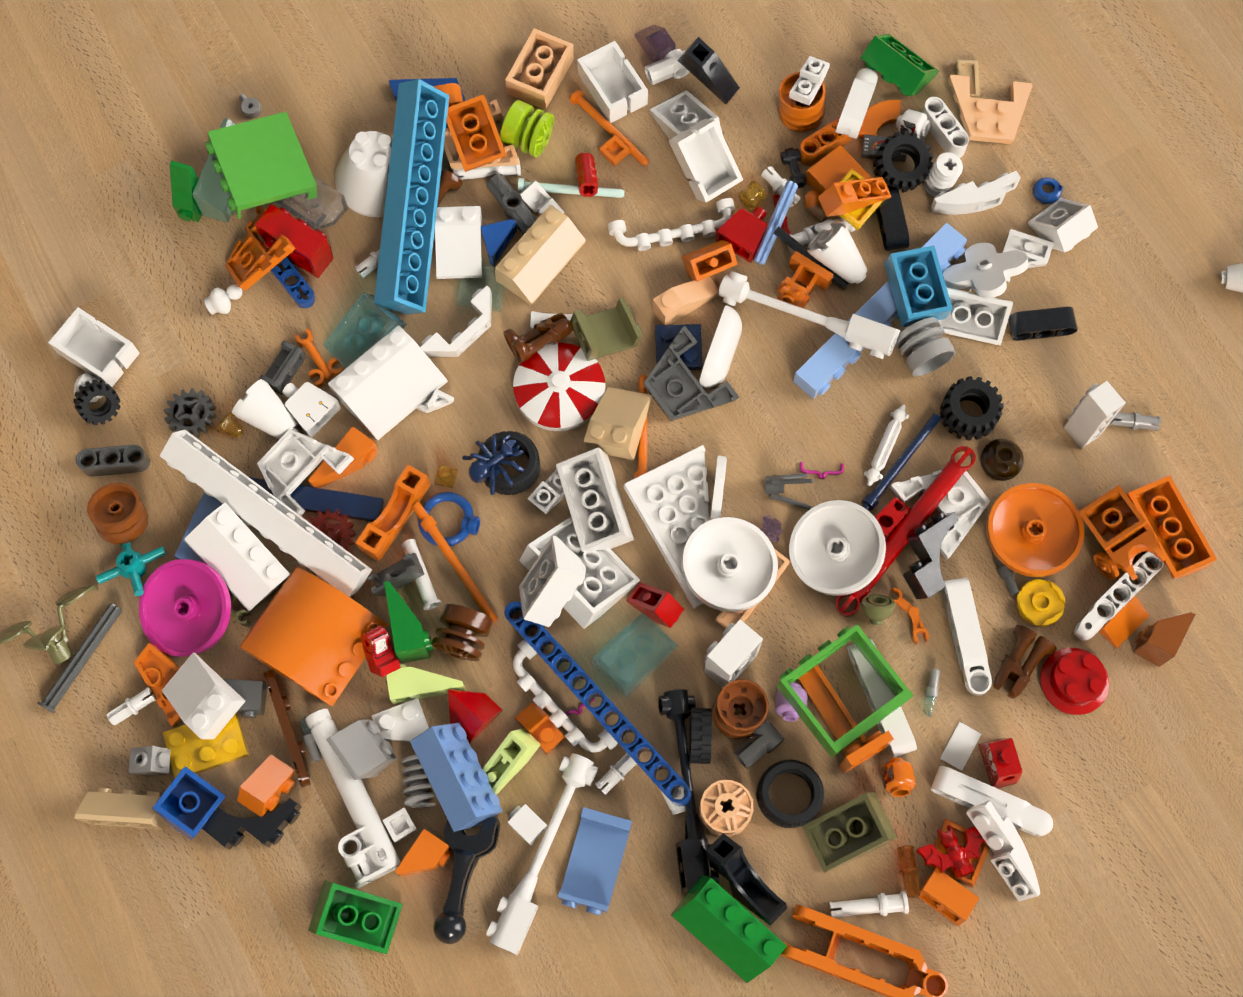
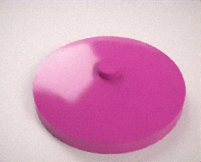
M192 559L173 560L157 568L144 584V594L140 596L139 600L140 623L150 642L162 652L180 657L190 656L192 653L198 655L211 649L225 633L231 614L230 594L223 578L208 564Z

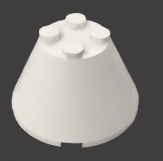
M368 131L356 134L355 139L340 158L335 170V186L339 196L351 210L369 217H384L393 138L381 132Z

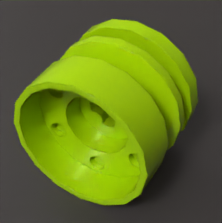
M517 100L510 107L505 117L500 139L505 145L513 144L515 149L521 145L522 152H529L531 156L537 158L544 151L551 137L555 120L554 115L549 112L544 113V110L537 109L534 112L532 105Z

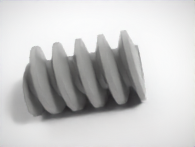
M414 754L404 758L402 765L406 766V768L402 770V774L407 776V778L403 779V785L408 787L403 790V794L409 796L404 799V805L413 808L435 806V803L428 802V799L435 797V793L428 792V789L432 788L430 782H427L428 778L417 755Z

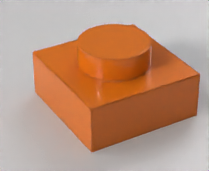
M614 135L599 148V153L615 167L630 154V148Z

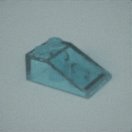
M365 292L361 294L323 345L346 368L398 325L402 329L407 325L391 309L374 303L375 295Z
M642 613L613 637L592 658V664L628 698L678 645Z

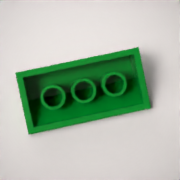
M705 875L701 876L671 914L676 921L746 983L771 967L787 947L785 943L717 882Z

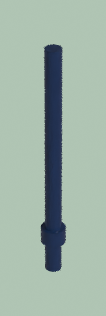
M933 413L872 493L867 494L862 500V507L870 511L879 503L878 499L941 420L938 414Z

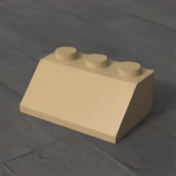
M97 788L96 792L88 791L74 818L89 825L165 830L166 823L152 809L162 793L147 791L146 795H137V791L122 790L121 794L112 793V789Z

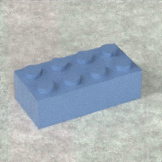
M459 723L432 726L410 741L454 832L484 824L487 818L495 817L503 811L499 798L493 792L488 782V776L482 770L477 760V754L471 748L466 738V732Z

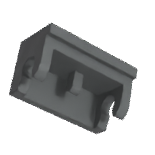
M286 341L282 342L281 351L266 374L259 377V379L266 381L273 391L280 395L283 394V389L291 382L306 359L301 348Z
M408 553L403 556L402 560L381 572L369 575L368 580H373L376 586L371 588L373 594L386 596L384 582L389 581L395 590H398L423 576L424 571L416 553Z

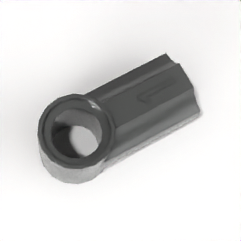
M769 720L756 729L752 734L753 736L734 751V755L746 769L752 766L764 754L773 751L785 740Z

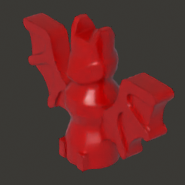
M949 825L947 826V832L942 833L940 829L937 830L941 844L946 848V855L940 853L933 844L918 848L916 853L923 857L925 865L936 866L940 873H943L946 868L950 867L953 869L956 879L974 872V868L969 860L981 857L979 847L985 842L975 826L965 830L964 848L958 844V839Z

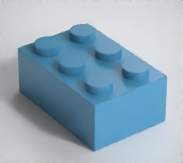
M935 246L889 255L884 266L901 327L911 326L918 321L930 317H936L938 320L946 319L953 308Z

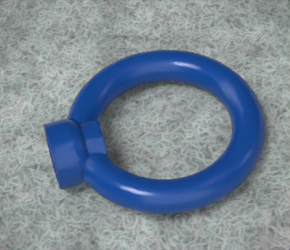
M441 492L433 495L423 504V508L428 515L435 505L444 501L454 502L462 508L464 518L461 530L451 537L444 538L449 546L462 542L469 534L477 535L480 528V517L474 516L470 503L463 496L453 492ZM418 517V526L421 534L428 542L437 546L429 532H425L420 525L421 520Z

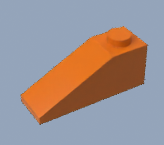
M352 427L335 449L348 453L354 460L341 474H338L328 463L323 461L308 479L311 487L322 488L364 468L377 455L378 449L375 442Z

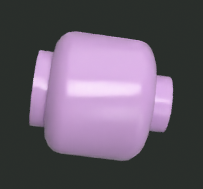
M792 683L790 686L807 707V692L802 689L801 685ZM778 689L775 699L776 713L782 716L785 721H797L800 716Z

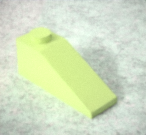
M404 664L400 665V669L386 675L389 697L393 704L408 702L416 698L424 699L448 694V689L465 691L463 681L410 666L406 667Z
M524 728L511 731L482 769L487 774L488 782L496 795L528 763L541 745Z

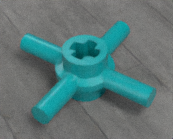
M130 542L120 544L122 552L116 558L117 566L96 575V580L99 584H102L121 575L124 578L130 579L134 595L141 596L144 594L140 578L146 573V563L166 555L167 552L164 546H161L142 555L132 550Z

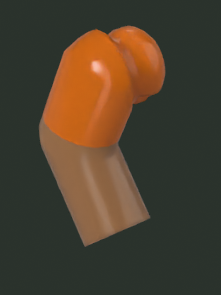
M815 190L809 191L804 198L806 211L823 222L827 217L824 210L819 207L818 196L820 195Z

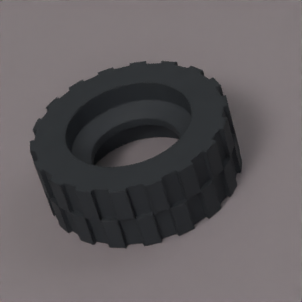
M691 708L690 763L710 764L711 708Z

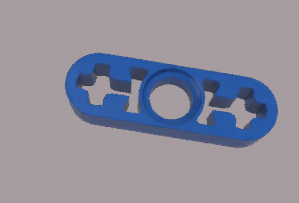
M285 257L280 262L285 269L283 273L278 266H275L270 271L300 308H309L315 303L314 292L289 259ZM290 276L298 278L294 285H287L285 283L286 279ZM300 288L308 296L307 300L301 298L298 292Z

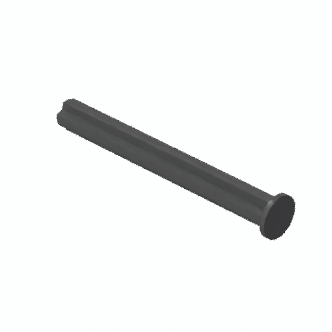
M112 603L108 605L41 702L38 701L37 704L55 713V707L122 612L118 606Z

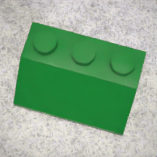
M891 34L875 35L860 57L865 61L866 67L880 72L883 80L897 85L899 92L905 96L918 95L939 73V70Z

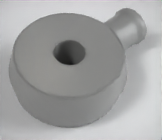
M241 94L239 99L242 101V114L247 118L259 116L261 113L260 102L255 98H247L245 94Z

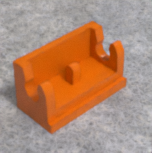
M937 867L927 877L916 894L918 898L957 926H960L967 920L979 900L978 896L946 873H940Z

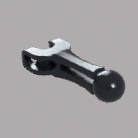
M487 818L481 831L475 836H467L464 830L454 832L447 819L444 838L454 851L453 874L443 912L437 916L433 925L434 934L442 943H457L465 935L466 922L463 916L469 882L479 859L490 854L497 846L500 832V821L498 818Z

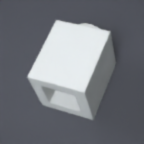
M526 804L522 808L517 806L508 816L510 818L508 821L509 826L530 846L548 827Z

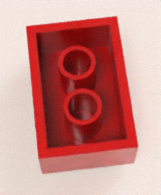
M271 204L255 224L263 244L269 249L281 234L288 238L295 247L294 251L287 256L289 261L316 278L321 276L334 259L327 236L318 229L316 231L311 229L304 220L293 218L282 207L277 208Z

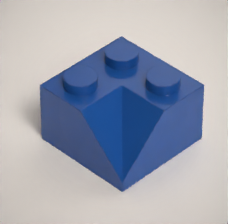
M184 766L152 809L171 827L192 841L226 795Z

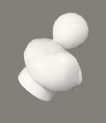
M237 284L230 285L227 291L217 287L211 291L210 296L204 298V302L212 315L216 313L228 314L231 310L230 299H239L243 291Z

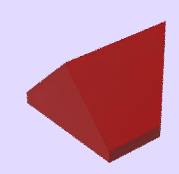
M448 689L450 724L459 723L465 730L466 738L469 744H471L503 710L485 693Z

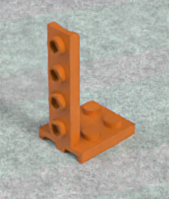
M818 665L797 680L802 689L807 692L809 700L836 741L857 726ZM889 730L883 734L878 731L867 739L862 735L842 750L844 752V760L838 767L843 774H846L849 770L886 749L894 738Z

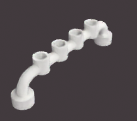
M732 198L721 199L716 202L718 213L723 214L719 220H706L696 225L686 224L672 230L662 229L652 234L641 233L632 238H627L623 235L627 231L625 221L623 220L612 221L607 227L609 235L615 236L621 245L626 247L637 246L639 251H645L651 248L650 243L659 241L660 246L664 247L671 245L673 238L681 237L682 242H689L695 239L694 234L703 233L704 238L715 236L716 230L732 217L731 212L735 209Z
M525 639L517 645L520 650L513 659V669L519 677L516 682L525 692L529 689L533 692L535 697L532 700L542 710L545 707L552 714L549 716V719L557 728L561 725L568 732L565 737L574 747L579 744L584 750L592 753L600 752L607 747L612 750L618 743L606 729L598 735L601 740L596 743L590 742L524 669L522 665L524 658L527 657L530 660L537 653Z

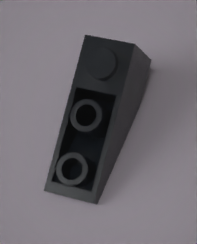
M699 37L689 45L677 60L724 104H727L740 88L715 51Z

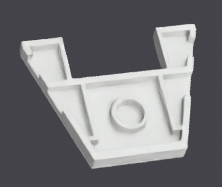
M289 429L257 464L274 497L301 516L305 510L290 494L322 460L328 463L338 474H341L354 458L348 453L339 451L334 447Z
M942 470L921 477H913L904 482H895L890 488L905 503L920 492H925ZM967 471L964 472L936 508L939 512L944 511L945 514L955 512L959 519L951 527L952 529L947 532L941 545L940 553L946 560L951 557L990 502Z

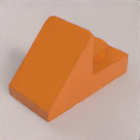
M534 702L529 704L515 717L516 721L541 744L540 748L546 754H549L565 739V736L549 719L548 714Z

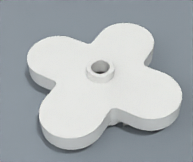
M977 243L965 251L966 262L950 266L943 272V277L947 288L957 290L966 288L969 292L975 290L976 294L982 298H993L1001 295L1006 290V281L1009 282L1011 276L1021 274L1028 268L1027 254L1023 251L1011 250L997 253L994 245L990 243Z

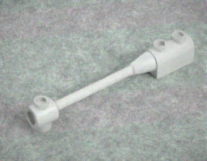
M730 271L729 275H725L721 282L719 296L724 297L722 301L724 303L735 306L736 302L742 303L746 299H750L821 324L844 338L845 341L850 342L848 347L862 351L863 347L870 349V355L881 359L884 358V355H891L901 331L856 314L852 315L850 321L836 317H826L750 290L749 282H747L748 277Z
M574 753L571 754L570 758L564 757L559 770L563 771L562 778L566 782V787L528 873L524 875L508 899L502 897L497 911L501 913L498 922H491L486 933L487 936L491 937L489 943L518 955L538 910V906L531 903L537 884V875L575 789L585 787V784L591 786L596 776L598 767L594 766L595 763Z

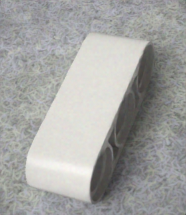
M938 97L928 98L922 113H925L931 122L929 131L945 153H953L961 158L969 142L968 134L943 100Z

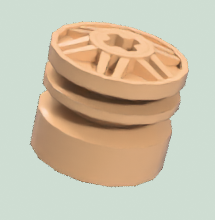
M733 780L717 781L704 791L699 805V819L703 827L711 835L720 837L724 833L731 838L740 834L750 822L754 811L753 799L749 791L741 783ZM727 802L731 803L730 809L733 811L722 812L723 806L721 803L724 805Z

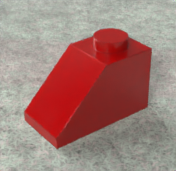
M639 582L626 600L644 615L668 628H671L677 622L679 616L684 611V608L668 592Z

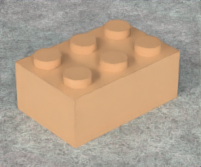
M534 28L505 79L507 94L546 110L574 60L573 44Z

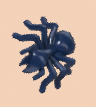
M493 434L491 439L493 454L489 452L484 443L476 441V445L486 455L482 456L471 453L469 456H462L463 460L479 459L471 463L469 476L475 483H482L487 478H490L491 495L495 494L494 477L498 476L500 472L509 486L513 485L508 473L500 463L511 465L516 470L524 472V468L518 466L515 461L504 460L505 457H517L523 453V450L518 451L520 445L513 447L516 444V440H508L511 437L509 434L502 439L500 452L497 451L496 446L497 436Z

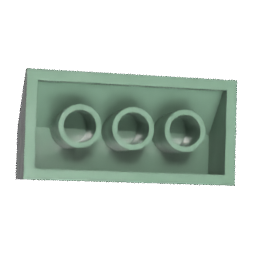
M224 118L220 128L235 125V123ZM213 154L208 155L192 195L203 216L228 223L231 215L235 214V211L231 212L227 201V198H229L228 192H223L220 184L221 174H216L212 162V160H215Z

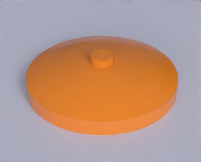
M1026 483L1010 488L996 500L988 514L986 532L993 553L1006 567L1025 576L1045 577L1062 571L1077 557L1084 541V524L1076 505L1063 492L1045 484Z

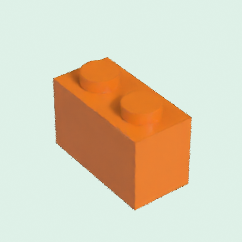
M724 240L717 241L682 256L688 277L697 282L738 265L732 244Z
M270 754L240 786L237 801L262 817L268 810L272 811L277 806L283 793L288 794L293 788L295 770Z

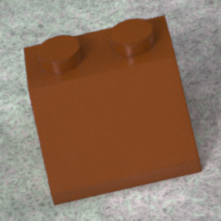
M1190 612L1159 620L1152 626L1148 625L1135 638L1134 644L1137 646L1133 653L1159 667L1175 657L1196 614Z

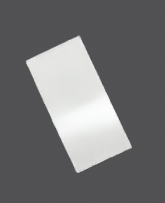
M809 56L800 70V77L791 89L789 98L810 105L826 76L830 63Z
M557 469L545 482L542 481L528 498L530 502L545 514L565 497Z

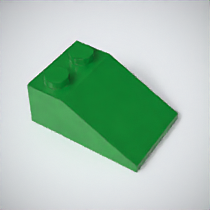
M389 581L384 582L394 648L400 662L407 663L430 658L429 651L433 650V646L431 645L432 638L429 636L428 630L423 629L420 621Z
M324 880L308 931L387 954L403 904Z

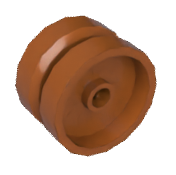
M121 482L107 484L93 493L88 501L87 513L100 537L106 542L113 544L129 543L144 533L148 525L149 515L137 490L128 484Z

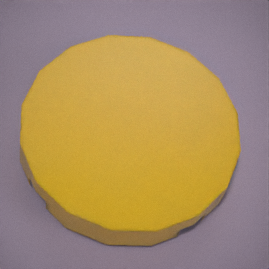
M1034 579L1027 582L1019 590L1016 597V608L1019 615L1027 623L1036 627H1046L1054 624L1063 615L1065 597L1062 590L1055 583L1049 580Z

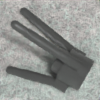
M807 473L766 476L765 494L771 495L770 500H779L810 510L813 508L812 506L780 496L779 493H784V484L813 483L814 480L812 478L805 479L808 477Z

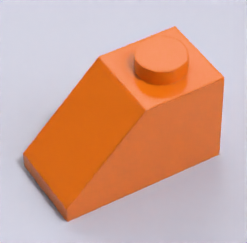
M423 829L395 870V873L405 877L437 870L440 865L444 867L452 855L449 853L451 847L426 829Z

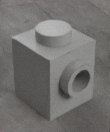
M157 746L131 748L128 773L141 776L169 774L171 749Z

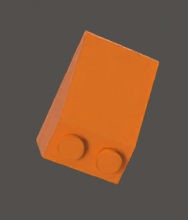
M484 94L448 107L447 125L465 172L507 157Z

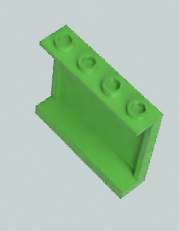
M287 112L207 132L208 141L205 142L209 155L213 154L215 160H212L215 172L216 174H221L220 184L223 192H228L229 198H227L229 208L231 212H236L238 219L241 218V210L306 193L308 200L317 198L316 182Z

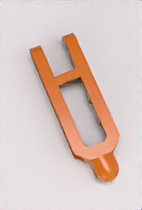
M795 904L792 918L829 932L831 935L824 956L807 949L796 948L784 941L783 943L787 947L780 954L781 956L886 997H913L917 994L925 997H943L948 989L947 979L941 973L927 968L920 950L813 909ZM841 937L907 962L910 970L906 983L898 987L885 982V979L875 978L860 972L859 969H852L836 963L834 957Z

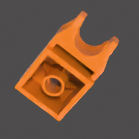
M1120 485L1078 512L1115 565L1128 573L1132 580L1138 578L1133 568V559L1138 553L1148 551L1162 562L1167 559L1161 551L1156 534Z

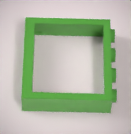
M858 624L851 629L849 627L842 629L837 634L838 639L832 643L830 640H827L818 647L820 652L813 657L811 654L805 656L798 662L800 666L794 671L791 668L787 669L779 676L781 680L777 684V688L831 758L914 696ZM852 641L895 697L837 741L833 742L790 685Z

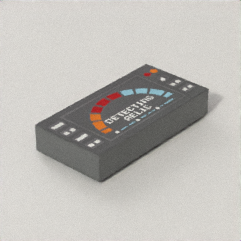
M864 135L861 158L875 159L876 152L887 137ZM904 152L893 153L891 160L905 162L907 154Z

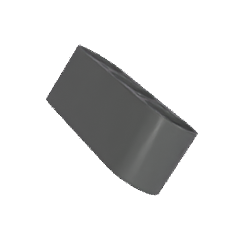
M138 445L84 449L77 454L75 459L78 467L86 475L92 477L143 472L150 466V457ZM141 455L138 461L132 462L134 457ZM117 457L116 462L109 464L112 458ZM94 459L93 463L90 466H86V463L89 460Z

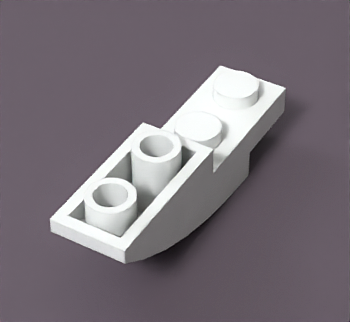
M1014 171L1010 174L1003 173L996 180L990 183L986 181L978 187L973 181L967 184L961 183L950 192H941L936 195L930 210L932 213L958 215L993 208L1001 205L1007 192L1016 189L1021 177L1017 171Z
M990 801L970 807L966 814L994 853L991 862L1017 900L1022 901L1039 896L1040 889L1032 862L1009 817L1001 818Z

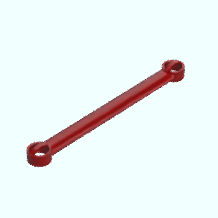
M961 446L954 450L950 461L885 541L886 553L884 562L876 577L859 591L837 597L835 608L840 615L850 617L858 611L862 599L867 596L909 543L907 537L914 533L913 529L925 523L964 472L972 468L976 461V455L971 448ZM961 451L965 452L956 463L955 455ZM968 455H970V465L961 466ZM845 596H850L847 599V601L843 604V606L840 608V599ZM855 600L856 607L854 611L844 612L851 602Z

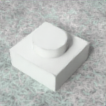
M405 807L383 820L395 843L417 831Z

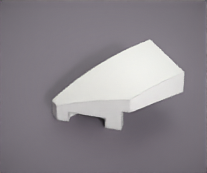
M536 180L532 181L520 193L522 199L534 212L542 214L551 205L564 213Z
M436 389L416 409L429 413L453 403L454 397Z

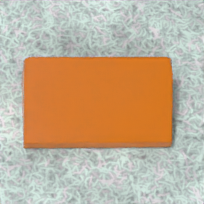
M1134 596L1098 632L1117 649L1149 617V614Z

